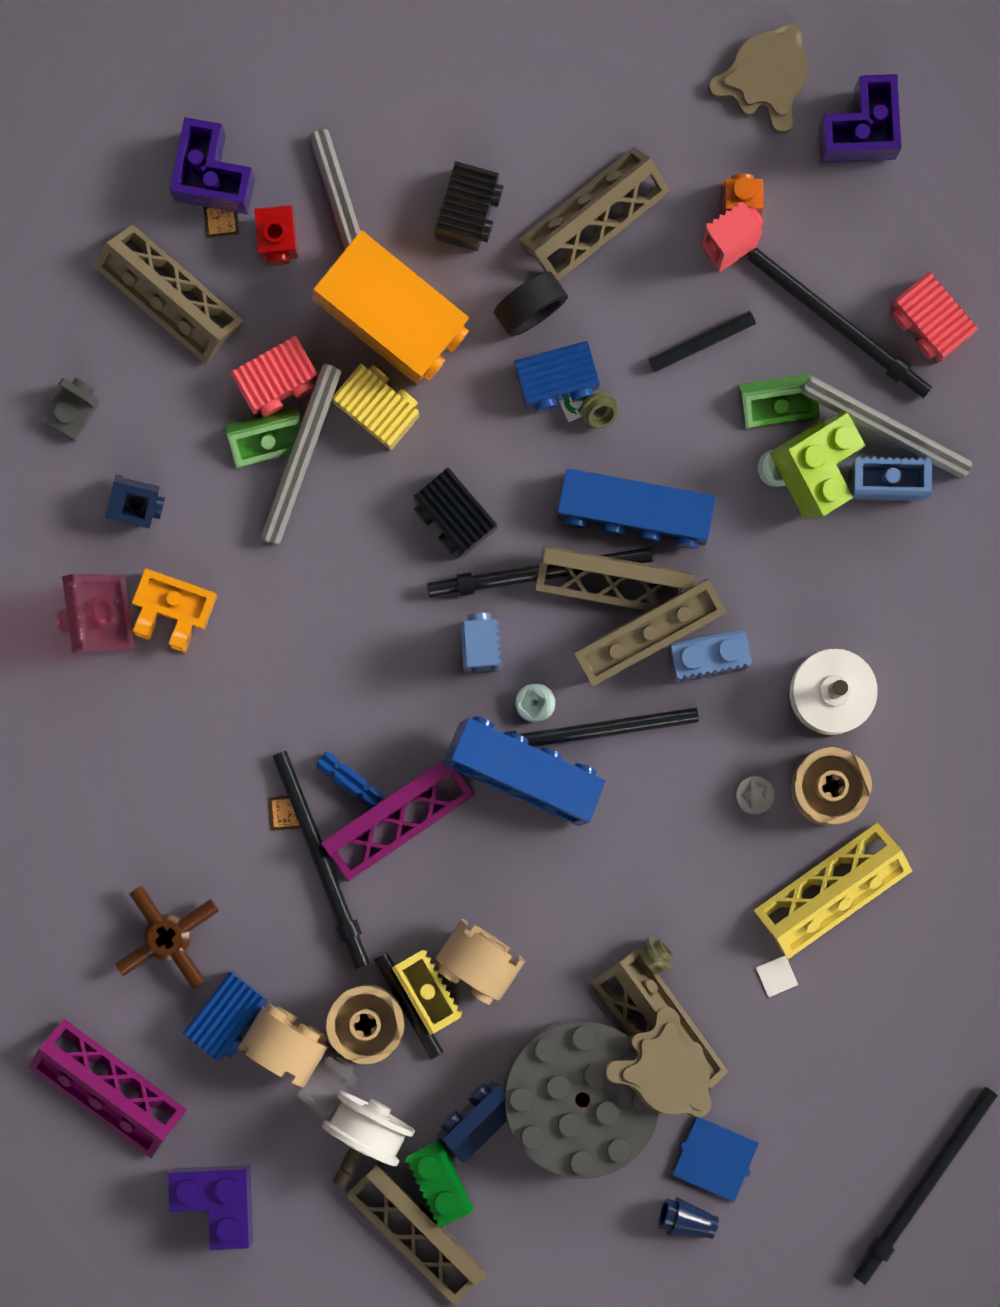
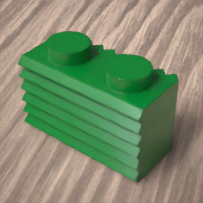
M439 1138L408 1153L405 1162L410 1163L409 1169L414 1171L412 1176L417 1178L416 1184L420 1185L419 1191L424 1192L423 1198L427 1199L426 1205L430 1206L429 1212L434 1213L433 1219L437 1220L436 1226L442 1228L473 1212V1205Z

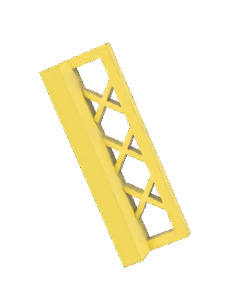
M877 822L754 909V912L772 934L781 951L789 959L911 873L912 869L903 851ZM877 838L886 846L874 855L864 854L865 847ZM842 863L852 864L851 871L845 876H833L834 869ZM811 885L821 886L820 893L814 898H802L803 891ZM780 907L790 908L789 915L777 924H774L768 917Z

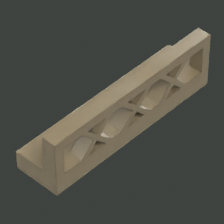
M633 147L518 240L524 249L538 260L545 272L551 271L556 279L560 281L671 191L652 159ZM650 176L656 188L645 197L637 196L639 184ZM617 201L626 202L623 214L616 220L608 219L612 205ZM587 225H597L594 238L587 243H580L581 230ZM559 248H567L565 261L554 269L547 257Z
M133 224L106 242L94 266L96 270L205 364L215 357L223 341L239 330L244 323L241 317ZM129 240L133 241L142 249V253L133 252L124 243ZM153 266L164 268L170 274V277L160 276ZM181 290L193 293L198 298V302L188 300L182 295ZM210 315L219 316L228 325L220 328L210 319Z
M543 545L534 590L648 611L660 604L653 592L666 585L680 588L679 593L694 586L695 575L688 571ZM548 564L566 567L572 578L560 586L544 584ZM571 568L579 569L582 571L575 575ZM588 572L603 574L609 584L597 593L586 591L579 579ZM609 575L617 576L618 578L612 581ZM628 578L639 580L646 591L631 600L624 598L616 586ZM576 582V584L581 590L571 589L567 587L572 583ZM646 582L655 583V585L649 588ZM613 589L618 597L604 594ZM650 596L655 604L642 602V600Z
M707 578L574 651V654L593 687L721 617L727 611L710 580Z
M639 947L591 981L594 988L630 1037L634 1034L651 1030L654 1015L658 1009L663 1007L674 1009L677 1013L679 1027L683 1035L705 1055L710 1073L709 1090L729 1073L659 974L653 973L646 965L639 953ZM615 975L624 988V996L615 994L606 981ZM632 1010L643 1014L647 1020L646 1027L637 1025L632 1018Z
M379 1162L345 1195L454 1306L473 1286L477 1287L487 1277V1270L444 1227L436 1226L437 1220L433 1219V1216ZM371 1181L384 1194V1206H368L357 1194ZM389 1200H390L395 1206H389ZM374 1211H384V1221ZM389 1211H401L411 1221V1233H395L389 1227ZM416 1227H417L422 1233H416ZM401 1239H411V1249ZM416 1239H429L439 1249V1261H422L416 1255ZM443 1255H444L449 1261H443ZM428 1266H439V1277ZM443 1266H455L468 1279L455 1293L443 1282Z

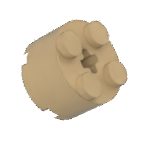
M836 747L823 748L803 758L792 772L790 782L791 797L797 810L809 821L827 826L842 824L856 818L868 803L872 790L871 775L862 759L847 750ZM826 776H828L830 781L837 780L839 783V788L834 790L835 797H832L830 792H823L822 786L826 784Z
M461 919L436 956L439 962L438 967L440 968L438 972L455 984H458L460 979L470 985L472 989L470 993L488 1005L494 999L500 1001L526 961L519 954L513 960L512 955L508 954L511 949L510 947L476 925L473 926L471 931L466 929L468 922L465 919Z
M359 985L342 993L332 1004L326 1021L327 1035L332 1047L341 1056L357 1064H374L391 1055L400 1044L406 1026L405 1014L397 998L388 990L375 985ZM364 1013L367 1014L369 1019L376 1020L377 1025L371 1028V1034H366L364 1029H357L356 1023L362 1020V1014Z
M269 1003L266 1008H261L238 1049L247 1051L245 1055L280 1077L285 1074L290 1075L294 1078L291 1083L304 1088L328 1049V1045H326L328 1036L313 1026L308 1027L302 1023L298 1026L295 1024L298 1018L296 1015L280 1006L276 1007Z

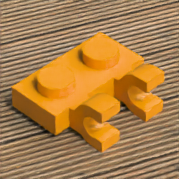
M145 568L132 601L133 606L142 609L133 632L136 633L137 637L150 641L158 615L175 620L177 624L170 638L169 645H171V649L186 653L193 628L205 631L217 599V593Z

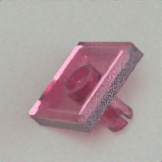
M70 574L62 576L66 609L58 612L57 624L62 632L70 634L72 652H125L135 649L125 575Z

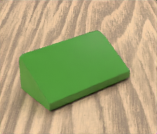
M813 374L740 384L739 393L745 428L820 418L819 403L802 394L803 385Z
M299 407L280 410L268 417L260 415L227 424L226 433L236 468L291 454L302 423Z

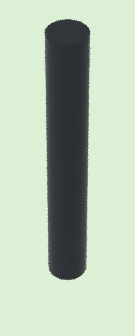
M750 311L739 315L648 359L654 373L755 325V319Z
M388 952L374 959L394 996L401 1004L407 1019L430 1059L432 1060L444 1053L435 1035L429 1034L394 973L392 967L395 964Z

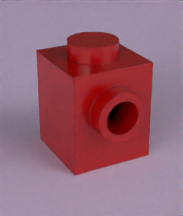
M292 205L255 208L257 246L261 261H268L269 265L278 266L289 264L290 259L298 258L295 214Z

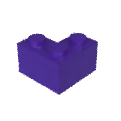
M898 75L859 76L854 88L855 113L823 115L819 125L821 163L896 160L902 148Z
M184 117L170 192L176 202L248 215L255 177L251 167L221 162L226 138L222 124Z
M250 1165L173 1168L168 1173L169 1212L209 1211L210 1250L250 1248L253 1243Z

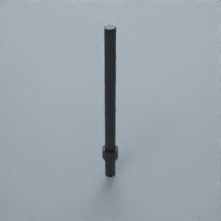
M755 248L747 260L888 370L886 375L895 382H903L923 399L933 388L909 369L912 366L900 356L898 359L758 248Z
M651 547L601 555L639 563L653 562ZM548 564L545 579L568 576L570 573L566 567ZM539 565L473 576L471 572L456 574L454 579L427 583L429 598L459 593L460 597L474 595L475 590L536 581ZM571 568L575 574L582 571L579 569Z
M697 707L519 735L529 740L528 745L538 747L698 723L699 715Z
M287 751L273 755L274 762L339 926L336 927L340 941H345L356 969L368 965L370 962L359 937L362 934L357 919H352L327 852L321 844V837Z
M987 1087L982 1090L880 1238L876 1236L867 1248L870 1252L853 1275L858 1281L866 1285L882 1261L887 1262L895 1251L892 1248L997 1098L998 1095Z

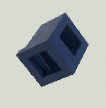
M116 474L105 518L150 529L152 518L160 519L165 497L158 496L160 486L123 478V476ZM134 494L142 496L144 503L140 506H135L131 503L130 497Z

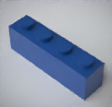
M566 468L557 518L564 519V525L586 528L587 523L602 526L601 531L608 534L623 535L624 530L638 532V538L642 540L660 542L661 537L675 539L676 546L698 549V544L705 545L708 541L716 496Z
M474 716L472 719L467 718L458 724L442 765L576 826H581L591 821L606 780L596 776L597 771L580 763H576L575 766L562 760L563 756L552 749L541 748L539 750L528 745L529 740L517 733L507 732L506 735L493 729L494 724L491 721L482 717Z

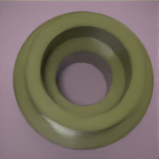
M607 392L593 393L583 401L580 415L589 426L599 429L608 427L616 419L617 402Z
M651 937L647 938L644 941L645 945L639 949L642 959L653 973L658 974L662 970L668 972L672 969L670 960L673 959V954L663 940L655 941Z

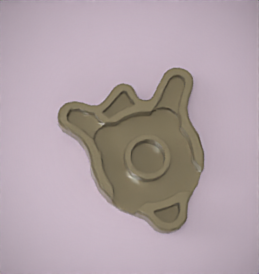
M785 24L777 30L761 32L749 38L738 51L733 65L725 73L715 76L710 80L708 87L710 94L716 98H733L745 116H752L758 108H765L773 130L780 134L789 132L793 125L792 103L805 84L809 68L807 56L801 43V30L795 25Z
M663 1007L656 1011L651 1030L637 1033L630 1037L629 1044L635 1052L633 1060L611 1061L605 1065L603 1073L604 1078L608 1082L630 1087L648 1108L657 1113L671 1115L686 1113L693 1117H702L710 1111L712 1102L709 1095L710 1073L707 1060L701 1050L683 1035L679 1027L677 1013L671 1007Z

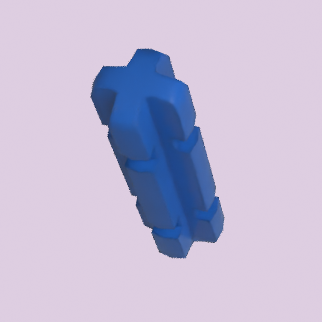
M325 752L316 764L317 769L326 776L330 774L332 780L353 797L357 798L358 796L361 798L360 802L366 807L372 809L382 801L384 795L373 785L371 787L368 786V781L343 763L341 765L339 763L340 760L332 753Z

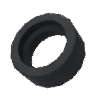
M551 271L543 272L508 294L495 307L493 313L511 337L530 330L548 318L565 303L568 295Z

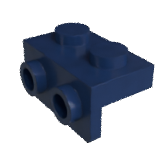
M492 1081L488 1085L483 1083L477 1087L468 1097L470 1102L460 1112L457 1110L452 1112L440 1125L442 1130L437 1134V1137L462 1162H466L507 1121L503 1103L505 1091Z

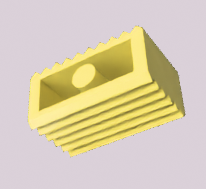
M360 364L334 394L332 401L389 450H392L420 417L419 411L415 408L418 402L403 389L396 393L386 384L389 378L374 365L367 369L363 364Z
M423 949L395 965L392 969L429 1034L432 1035L461 1018L463 1011L458 1009L459 1004L454 1003L455 997L450 996L451 990L446 989L447 984L442 983L444 977L438 976L439 972L435 969L436 964L431 963L432 957L427 956L428 950Z

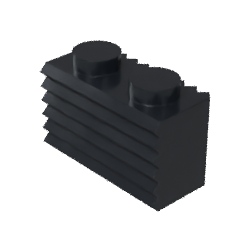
M455 161L435 228L436 240L474 251H479L481 241L488 243L494 221L488 220L491 206L499 207L504 189L503 185L498 184L499 173Z
M449 467L414 495V501L418 505L413 510L427 526L433 522L442 534L438 539L451 555L458 551L462 557L466 556L498 529L497 523Z

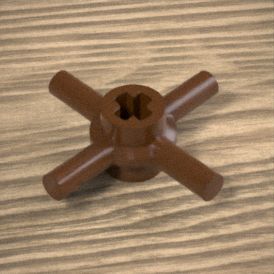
M143 886L129 893L149 924L144 933L145 944L115 963L122 976H125L154 956L160 960H173L192 989L204 983L205 979L186 950L190 944V931L219 912L213 900L209 899L181 919L175 915H161ZM162 928H165L166 931L173 929L176 933L172 938L174 945L171 948L169 944L161 945L159 939L163 937Z

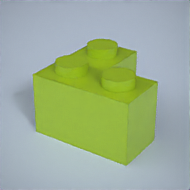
M842 413L825 417L769 452L804 519L824 517L853 498L836 464L863 448L865 444L849 413Z

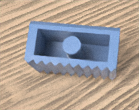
M858 456L850 465L849 490L853 496L852 500L925 501L931 496L932 461L929 458L923 460L921 457L916 461L913 457L910 460L906 457L902 460L898 457L894 460L891 457L886 460L881 457L878 460L874 456L870 460L867 456L864 459Z
M490 613L468 614V621L460 622L464 673L499 671L502 668L499 622L496 619H491Z
M745 629L673 642L668 646L673 677L678 683L681 679L687 681L689 678L694 680L696 677H699L701 679L704 675L707 677L711 674L716 676L719 672L722 674L726 671L731 673L734 669L736 671H739L741 668L746 670L752 663Z

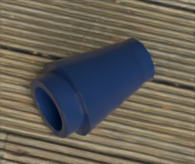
M678 1197L674 1200L667 1198L660 1211L658 1226L659 1229L666 1230L667 1235L713 1239L717 1232L719 1218Z

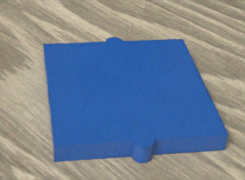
M696 1117L687 1140L680 1144L682 1152L672 1175L735 1202L745 1176H749L751 1173L748 1168L759 1142L701 1117Z

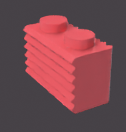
M738 202L737 207L732 206L731 211L726 210L725 215L720 214L718 219H713L712 224L707 223L701 247L717 270L721 272L757 248L763 232L761 226L764 225V222L753 206L747 208L744 202Z
M931 272L925 274L908 288L891 305V308L894 310L891 315L896 324L904 331L910 329L919 339L916 345L920 352L929 360L934 357L938 363L978 330L977 326L963 312L962 308L958 306L957 302L953 300L952 296L948 294L938 280L934 278Z
M296 336L230 372L255 417L261 413L263 417L275 414L283 408L281 402L293 395L300 399L312 393L315 387L314 383H316L319 376Z

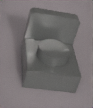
M62 378L59 382L61 389L41 420L76 441L99 405V402L92 396L94 389L77 378L72 383Z

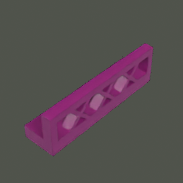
M442 760L327 838L321 844L329 856H332L348 881L352 880L475 796L460 773L442 765L444 761ZM452 775L464 794L452 802L435 800L438 784ZM433 788L431 799L420 797L428 790ZM414 800L430 803L427 819L420 824L404 821L406 806ZM434 804L445 806L432 815ZM401 810L399 820L389 818ZM381 822L398 824L396 839L389 845L372 843L375 827ZM403 825L414 827L401 836ZM370 831L368 842L357 840L359 837ZM351 843L366 845L364 862L350 870L339 854V851ZM371 847L381 848L379 852L369 858Z
M65 1019L39 1047L28 1067L151 1159L187 1111L186 1108ZM64 1034L76 1043L78 1052L66 1053L55 1043ZM88 1061L102 1062L107 1066L108 1075L97 1076L89 1069ZM130 1083L138 1090L139 1098L128 1099L121 1094L119 1084ZM161 1106L173 1116L166 1125H163L151 1115L150 1107Z

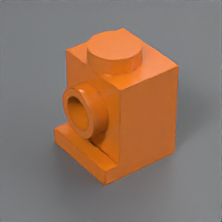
M735 174L731 176V179H725V182H722V215H725L726 210L731 211L732 206L737 207L738 202H744L747 208L753 206L761 216L764 209L763 179H754L752 174Z

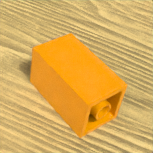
M363 230L359 232L313 289L312 301L416 385L423 378L429 382L445 362V359L441 357L444 351L448 349L453 353L469 332L464 327L469 319L465 313Z

